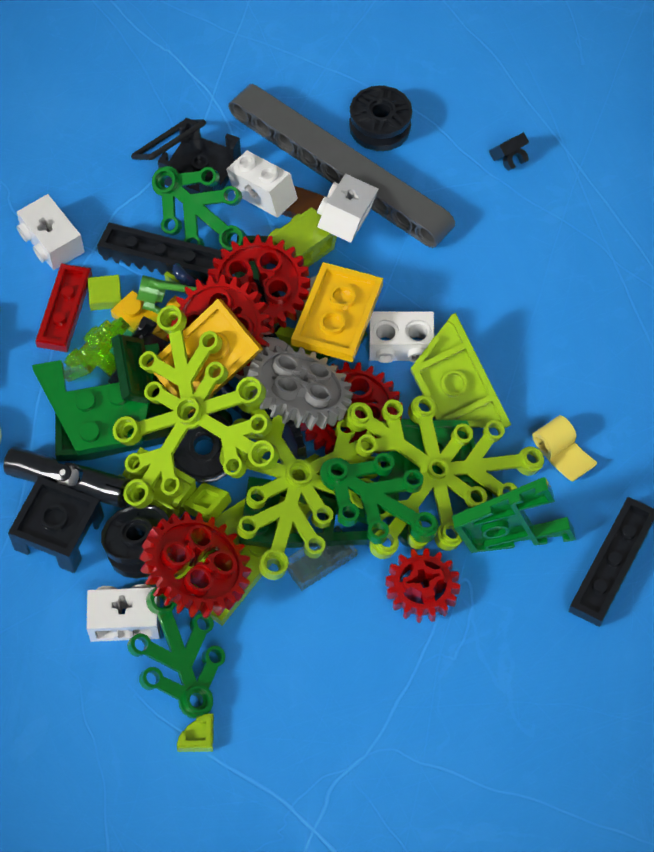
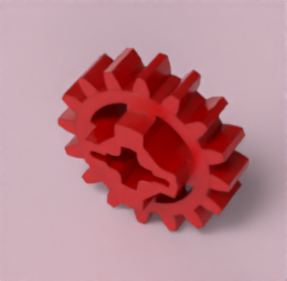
M429 548L424 549L423 555H418L415 549H411L410 558L408 559L400 554L398 556L399 566L391 564L389 568L391 575L386 576L385 586L390 587L387 589L386 596L387 599H395L393 601L394 611L403 608V618L407 619L411 614H415L418 623H421L423 615H428L431 622L435 621L436 612L446 616L448 614L447 605L455 607L457 601L455 595H458L460 592V584L456 583L459 580V572L451 571L453 562L448 560L443 563L441 561V552H438L434 557L429 556ZM410 570V575L408 577H404L403 581L400 582L404 574ZM445 589L443 595L435 601L436 594L442 593V590Z

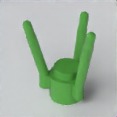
M143 275L137 300L144 301L142 309L158 314L162 308L155 305V303H162L165 290L185 292V287L193 291L197 287L182 285L179 282L163 281Z

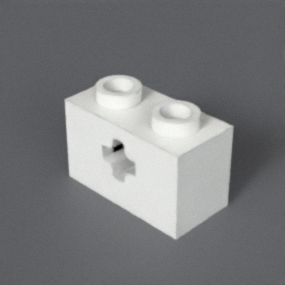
M248 150L226 169L231 185L241 191L242 199L277 218L298 199L289 172Z
M345 173L340 183L334 182L327 197L324 196L317 211V214L322 215L317 227L351 243L368 216L379 189Z
M49 194L17 211L20 223L17 225L19 234L25 242L31 241L38 259L42 263L46 261L53 271L59 268L61 263L66 264L85 252L81 234Z
M138 584L126 589L101 586L97 590H87V632L90 641H124L139 633L147 635L150 639H160L159 618L157 614L152 613L148 609L146 604L148 593L155 587ZM156 596L154 599L155 604L160 607L159 596ZM126 608L125 614H122V609Z

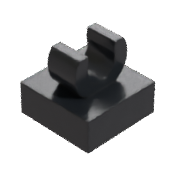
M523 132L489 150L493 161L503 157V165L509 171L516 167L512 160L513 155L518 157L521 164L529 160L526 151L521 149L529 141Z

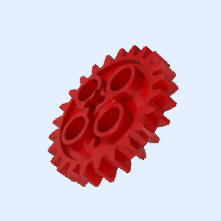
M256 235L254 243H250L248 238L244 236L243 245L239 246L236 242L232 241L231 252L222 248V259L213 258L215 269H208V275H212L218 283L221 274H225L230 284L234 278L232 276L234 273L244 272L245 276L239 279L241 280V286L246 282L252 285L250 293L258 291L257 284L254 282L253 271L249 264L250 261L255 262L260 285L264 290L265 301L269 306L262 314H268L273 319L265 323L264 326L273 330V333L275 329L274 324L279 323L280 326L286 328V317L296 321L297 313L295 309L303 311L305 306L303 300L308 299L309 290L307 289L311 288L310 278H307L309 276V268L303 266V256L295 257L296 251L294 246L285 250L284 240L274 245L272 236H269L266 243L261 242L260 236ZM266 264L276 265V267L273 269L263 268V266ZM275 291H282L286 293L282 297H274L271 295ZM222 298L224 303L228 306V299ZM238 308L236 314L241 313L242 309ZM241 322L248 330V323Z
M221 274L217 283L212 275H208L207 285L197 279V289L195 291L188 287L184 288L188 295L186 299L176 297L177 302L181 305L180 310L185 313L187 318L185 329L217 299L227 298L229 309L240 322L248 323V331L262 347L270 346L263 337L264 335L272 334L273 330L264 326V324L273 319L268 314H262L269 306L265 302L257 303L262 294L258 291L250 293L252 285L248 282L241 286V280L234 276L229 284L228 277L225 274ZM241 308V313L236 314L237 309ZM178 318L172 321L171 327L176 324ZM242 369L237 374L243 376L244 370Z
M344 362L343 369H337L336 373L346 374L344 382L351 383L349 391H364L366 393L364 395L353 393L351 405L356 402L365 403L371 408L374 418L378 421L386 422L381 415L384 404L391 399L397 401L400 399V392L393 391L394 382L388 381L384 383V372L374 376V366H370L366 371H362L361 362L356 364L355 369H350L348 362ZM387 407V411L391 415H397V410L394 407ZM355 411V415L358 418H365V414L362 411ZM337 420L335 426L327 423L325 429H321L317 424H314L313 429L309 430L305 423H301V431H306V442L314 440V450L324 446L325 455L333 452L337 438L333 428L337 426L339 420ZM344 426L346 430L343 432L350 433L351 430L348 427ZM367 429L361 432H355V435L350 440L349 444L358 440L362 435L366 433Z
M184 512L181 519L176 514H172L168 521L161 519L157 527L153 526L142 544L144 550L139 559L145 563L141 568V572L150 574L145 584L157 586L153 595L156 597L164 594L166 596L165 606L170 605L172 602L176 603L177 613H180L186 607L189 609V614L192 618L198 610L201 611L204 618H208L212 611L217 616H220L225 608L231 610L235 603L239 602L245 593V589L250 584L247 577L252 572V569L246 567L250 556L240 555L245 545H235L233 541L237 537L236 533L230 535L224 533L227 528L226 524L217 528L214 526V517H211L208 522H204L201 513L198 512L195 519L192 520L189 513ZM216 550V552L208 555L204 563L201 561L208 552ZM188 566L192 567V568L187 572V574H186L185 576H183L182 578H180V579H176V578H175V577H178L179 575H182V574L185 572V570L187 569Z

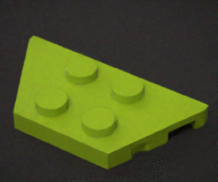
M456 313L452 314L410 368L422 395L430 397L436 404L437 411L434 419L467 420L471 428H484L491 420L500 421L504 428L511 426Z

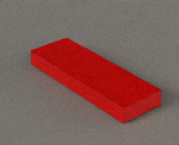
M61 263L35 341L38 348L68 352L88 290V278L92 277L91 268Z

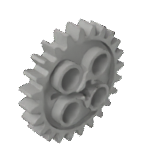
M278 345L275 346L273 351L265 348L263 354L259 353L255 360L252 359L247 372V377L258 379L266 388V397L259 408L271 409L270 417L282 416V423L284 424L289 420L294 421L296 428H299L301 423H305L309 430L313 429L314 424H317L321 429H325L327 423L335 426L337 420H343L346 411L351 405L353 392L349 391L351 383L344 382L346 374L336 373L337 365L328 366L326 364L328 358L325 357L319 360L316 358V352L313 351L310 355L305 354L302 347L299 348L298 352H295L290 345H287L285 351ZM258 389L251 391L254 392L252 398L256 396Z

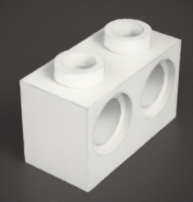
M373 311L369 321V361H379L381 363L410 361L415 363L434 338V312ZM387 337L391 340L385 341L381 340L380 338ZM418 337L423 340L417 341L413 340L412 338Z

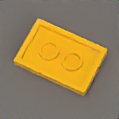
M322 262L291 337V346L302 347L305 350L353 363L381 293L383 278Z
M217 299L183 331L188 362L198 348L199 340L203 333L213 331L222 339L221 349L217 353L209 355L192 383L195 393L205 376L206 367L211 362H220L228 370V377L222 384L215 385L208 399L216 394L263 350L261 345L222 299ZM211 338L207 342V347L214 344L215 338ZM169 344L158 356L163 362L175 368L171 344ZM154 359L147 364L148 367L153 364ZM220 368L213 372V378L219 376ZM154 373L168 392L180 399L178 386ZM192 409L188 414L195 412L196 409Z

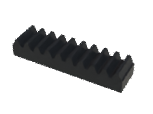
M110 222L97 244L99 254L106 261L109 257H112L115 263L119 264L120 260H123L127 266L135 263L138 269H142L143 266H146L150 272L158 269L161 275H164L166 272L174 275L172 271L173 265L178 262L188 274L196 280L204 281L205 284L208 279V269H215L213 258L222 259L221 250Z
M627 497L575 595L568 612L598 627L602 625L611 604L654 524L653 508Z

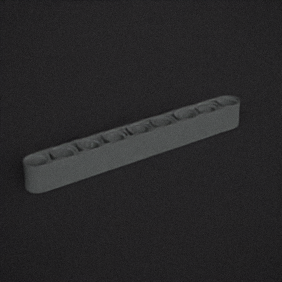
M249 84L229 103V110L238 121L331 183L336 182L339 184L346 173L378 188L379 190L371 209L424 245L431 248L436 247L455 227V220L447 210L258 86Z

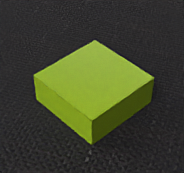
M119 275L88 278L91 311L113 309L122 300Z
M203 482L183 506L189 515L196 517L199 512L202 514L203 520L208 522L211 517H214L216 520L232 500L229 492Z

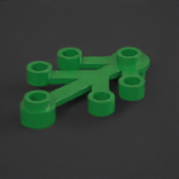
M164 166L159 168L152 177L154 191L162 196L163 220L161 228L165 233L176 235L182 229V222L179 218L175 217L176 197L183 203L186 237L184 241L190 243L193 239H196L198 245L204 246L203 239L198 235V216L219 234L221 246L229 251H232L231 237L234 234H238L239 241L237 244L241 246L243 245V237L246 236L245 232L239 227L228 226L205 205L226 203L230 206H235L241 202L242 193L234 186H227L223 190L195 194L189 193L182 187L198 183L208 187L217 185L220 176L218 171L211 167H204L201 171L180 174L175 168ZM208 172L213 173V179L210 182L205 180ZM168 177H171L172 184L166 188L164 182ZM234 190L236 194L235 199L229 201L227 198L228 193ZM174 220L175 228L169 231L168 223Z
M380 453L373 461L350 464L342 458H331L323 463L320 469V479L328 489L335 493L339 508L338 521L340 524L351 527L357 523L359 518V509L350 500L349 490H351L361 498L368 524L367 537L372 543H384L389 533L388 525L381 521L378 507L409 524L410 534L416 541L427 543L435 538L439 524L434 515L429 512L417 513L388 496V494L405 491L409 493L419 492L424 481L421 472L408 470L402 478L366 483L358 477L376 473L380 476H388L392 473L395 462L390 454ZM381 461L387 462L389 467L383 468L378 463ZM332 470H339V471H341L343 474L337 476V475H334L331 471H332ZM414 478L418 481V484L412 485L407 480ZM346 511L352 512L354 517L346 518L343 513ZM425 521L428 522L431 526L423 527L420 525L419 522ZM380 529L384 534L377 536L372 530Z
M155 587L148 593L146 604L152 613L157 614L170 651L151 642L150 638L142 633L131 637L127 648L133 656L140 657L145 655L178 672L182 685L164 677L162 672L156 667H149L142 671L139 676V682L146 690L156 688L177 699L182 713L189 718L196 719L199 716L208 714L212 709L213 696L209 687L218 666L222 665L225 661V652L219 646H211L202 653L204 666L196 680L192 666L206 634L213 629V619L210 615L208 618H204L202 613L193 617L190 621L191 634L184 647L172 613L176 603L172 602L168 606L163 605V607L157 606L154 601L155 596L153 595L157 589ZM164 594L160 595L159 597L165 602L166 596ZM198 619L205 621V630L198 627ZM136 639L144 643L143 651L136 649ZM211 651L217 654V663L210 660L209 653ZM147 673L154 674L156 677L155 684H150L147 681ZM191 695H194L198 698V707H194L191 705Z

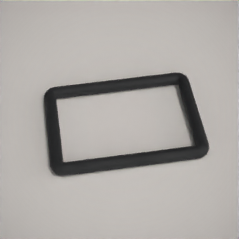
M204 119L194 120L198 123L153 153L143 154L177 132L183 123L182 121L135 151L131 158L134 160H153L205 126L206 121Z

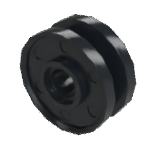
M384 85L371 86L361 90L353 98L350 105V134L358 144L374 151H388L401 146L408 139L411 131V102L404 93L396 88Z
M191 412L190 414H188V419L191 418L195 412ZM209 414L210 417L224 425L231 426L230 422L220 414ZM201 426L188 430L173 454L175 467L194 478L198 483L217 482L228 474L224 472L219 459L222 448L221 438ZM201 440H209L213 443V449L210 453L201 455L195 451L196 444Z
M130 505L117 511L107 520L101 532V543L116 572L124 577L135 579L150 576V574L141 572L145 562L140 560L139 557L144 550L142 544L153 526L157 527L161 519L169 520L164 510L156 505H148L142 509Z

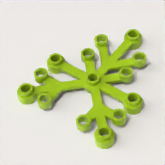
M174 305L165 306L160 310L157 316V323L162 330L169 334L175 368L163 362L152 351H146L140 356L139 365L146 372L151 374L157 373L176 384L179 388L180 399L167 392V389L159 382H150L145 387V397L152 403H161L173 411L140 422L125 416L118 419L113 426L114 438L126 446L135 445L141 440L143 435L174 426L161 448L142 454L132 453L125 460L127 471L134 475L145 473L141 480L134 479L128 482L123 492L125 501L138 509L147 507L153 501V487L161 474L163 479L161 490L163 493L170 497H178L184 491V483L176 474L173 454L190 429L201 426L221 438L225 458L223 470L232 478L242 477L247 469L245 461L239 458L238 449L247 453L249 461L260 470L272 469L279 459L277 448L266 440L254 442L245 437L251 434L264 437L270 433L272 424L264 415L255 414L250 420L231 426H226L209 416V414L240 404H245L249 407L258 406L266 397V388L258 379L245 377L238 383L236 391L208 399L215 385L222 384L228 377V370L220 362H211L206 367L205 376L194 393L193 381L209 355L217 353L221 349L222 339L213 331L203 333L200 337L198 348L188 362L183 336L187 318L185 313ZM178 318L176 324L171 327L172 321ZM211 338H215L214 344L207 347V342ZM154 358L153 364L147 367L148 360ZM220 368L219 376L213 378V372ZM159 388V394L156 397H152L153 391ZM258 389L256 396L250 399L251 391ZM192 409H196L194 415L188 419V413ZM264 420L263 428L256 430L257 423ZM134 428L133 434L128 438L129 430ZM270 452V458L266 462H262L263 455ZM140 459L138 468L133 469V463ZM239 462L238 469L235 472H231L232 464ZM176 481V488L173 491H169L170 483ZM145 490L144 497L139 501V493Z
M240 404L238 407L242 411L250 413L252 416L262 414L271 421L272 428L268 435L259 437L251 434L245 437L257 441L266 440L273 444L279 452V460L282 463H277L269 470H260L249 461L247 453L238 449L239 458L245 461L247 469L277 477V479L263 486L251 487L246 496L247 505L252 509H261L265 506L267 499L287 490L284 501L254 516L242 517L239 521L237 532L244 539H252L257 535L258 529L279 519L271 549L262 555L259 564V570L265 578L278 580L285 575L289 564L288 557L284 552L292 523L305 542L303 550L306 556L319 558L324 552V539L316 534L298 505L301 494L313 512L311 517L312 523L318 528H326L331 524L333 511L323 503L315 490L318 489L335 494L334 491L328 489L322 483L320 475H318L323 463L331 458H342L350 464L373 461L375 457L360 456L355 449L358 440L349 444L355 435V431L351 430L350 433H344L340 429L344 426L347 427L343 419L337 423L335 429L337 438L333 452L310 463L302 459H296L282 438L285 426L282 423V416L277 415L272 417L273 420H271L265 409L259 408L261 404L255 407ZM240 418V419L235 420L232 425L237 424V423H240V422H244V421H247V420H246V419H243V418ZM264 420L257 423L256 430L263 428ZM380 421L385 426H387L386 422ZM367 430L366 433H365V434H369V435L375 436L374 434H372V433H371L370 431H368V430ZM361 442L365 450L372 449L369 442ZM221 448L219 457L222 466L225 461L223 448ZM239 462L232 464L231 471L238 469ZM299 474L304 480H295L292 475ZM378 474L363 476L364 478H361V480L366 483H373L370 479L376 478ZM349 490L351 502L358 508H363L361 498ZM259 494L263 500L255 501L251 498V495ZM324 513L328 519L320 520L317 514ZM251 524L254 530L246 531L242 525ZM310 543H316V544H318L319 547H320V550H317V551L312 550V549L309 547V544H310ZM273 563L278 566L279 570L276 572L270 571L267 565Z
M425 395L414 398L408 407L409 418L414 423L420 425L425 454L404 439L400 421L403 406L399 401L394 399L388 400L381 410V415L386 420L387 426L373 417V412L367 404L356 402L350 405L344 416L346 426L355 432L367 429L378 437L375 438L372 435L364 434L358 439L355 449L360 456L370 457L373 453L397 451L420 467V472L424 477L421 490L417 493H412L408 500L398 502L420 513L419 506L433 488L440 520V526L434 540L437 546L445 551L456 549L463 541L454 529L448 488L463 498L470 508L487 501V493L482 487H470L456 476L468 475L498 497L503 494L504 489L512 491L517 486L510 482L503 484L488 472L517 469L523 475L531 476L536 474L544 464L542 452L531 446L523 448L519 454L483 458L492 444L499 441L504 435L505 428L497 420H491L485 425L482 437L464 461L451 462L461 447L467 445L473 438V430L467 424H458L451 433V440L440 454L433 423L437 407L433 399ZM419 404H425L429 411H422ZM387 407H394L397 410V415H391L387 411ZM355 411H362L365 414V418H358L355 415ZM489 427L497 429L498 435H492L489 432ZM457 431L465 432L467 439L460 438ZM361 442H369L372 446V449L365 450L362 447ZM527 455H532L536 459V463L530 462ZM436 465L442 469V474H436L433 471L432 466ZM471 494H478L481 502H475L471 498ZM385 511L384 514H380L381 521L393 515ZM395 517L388 526L389 533L387 538L391 541V546L385 547L382 544H374L370 541L369 548L371 553L379 559L390 558L398 549V536L406 525H408L409 530L407 541L412 548L422 549L427 543L415 541L410 534V525ZM446 529L453 530L456 538H449L446 534ZM382 530L375 533L377 536L384 534Z

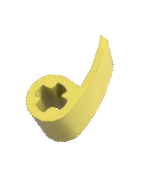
M562 415L557 416L532 434L537 448L560 473L572 482L597 465V461L575 443L576 431L567 418Z

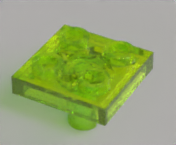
M120 317L111 322L105 320L99 327L96 325L92 327L83 337L86 343L79 350L75 348L64 359L63 362L66 364L64 367L65 379L68 382L91 373L96 366L110 377L116 366L114 354L110 352V349L113 347L111 339L118 334L123 335L130 325Z

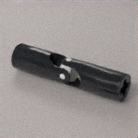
M12 447L5 456L3 467L7 475L36 483L40 476L100 499L102 503L120 508L128 505L122 495L125 486L131 479L74 463L60 464L53 457L18 447ZM79 471H80V472H83V476H82V479H81V480H80V476H79Z

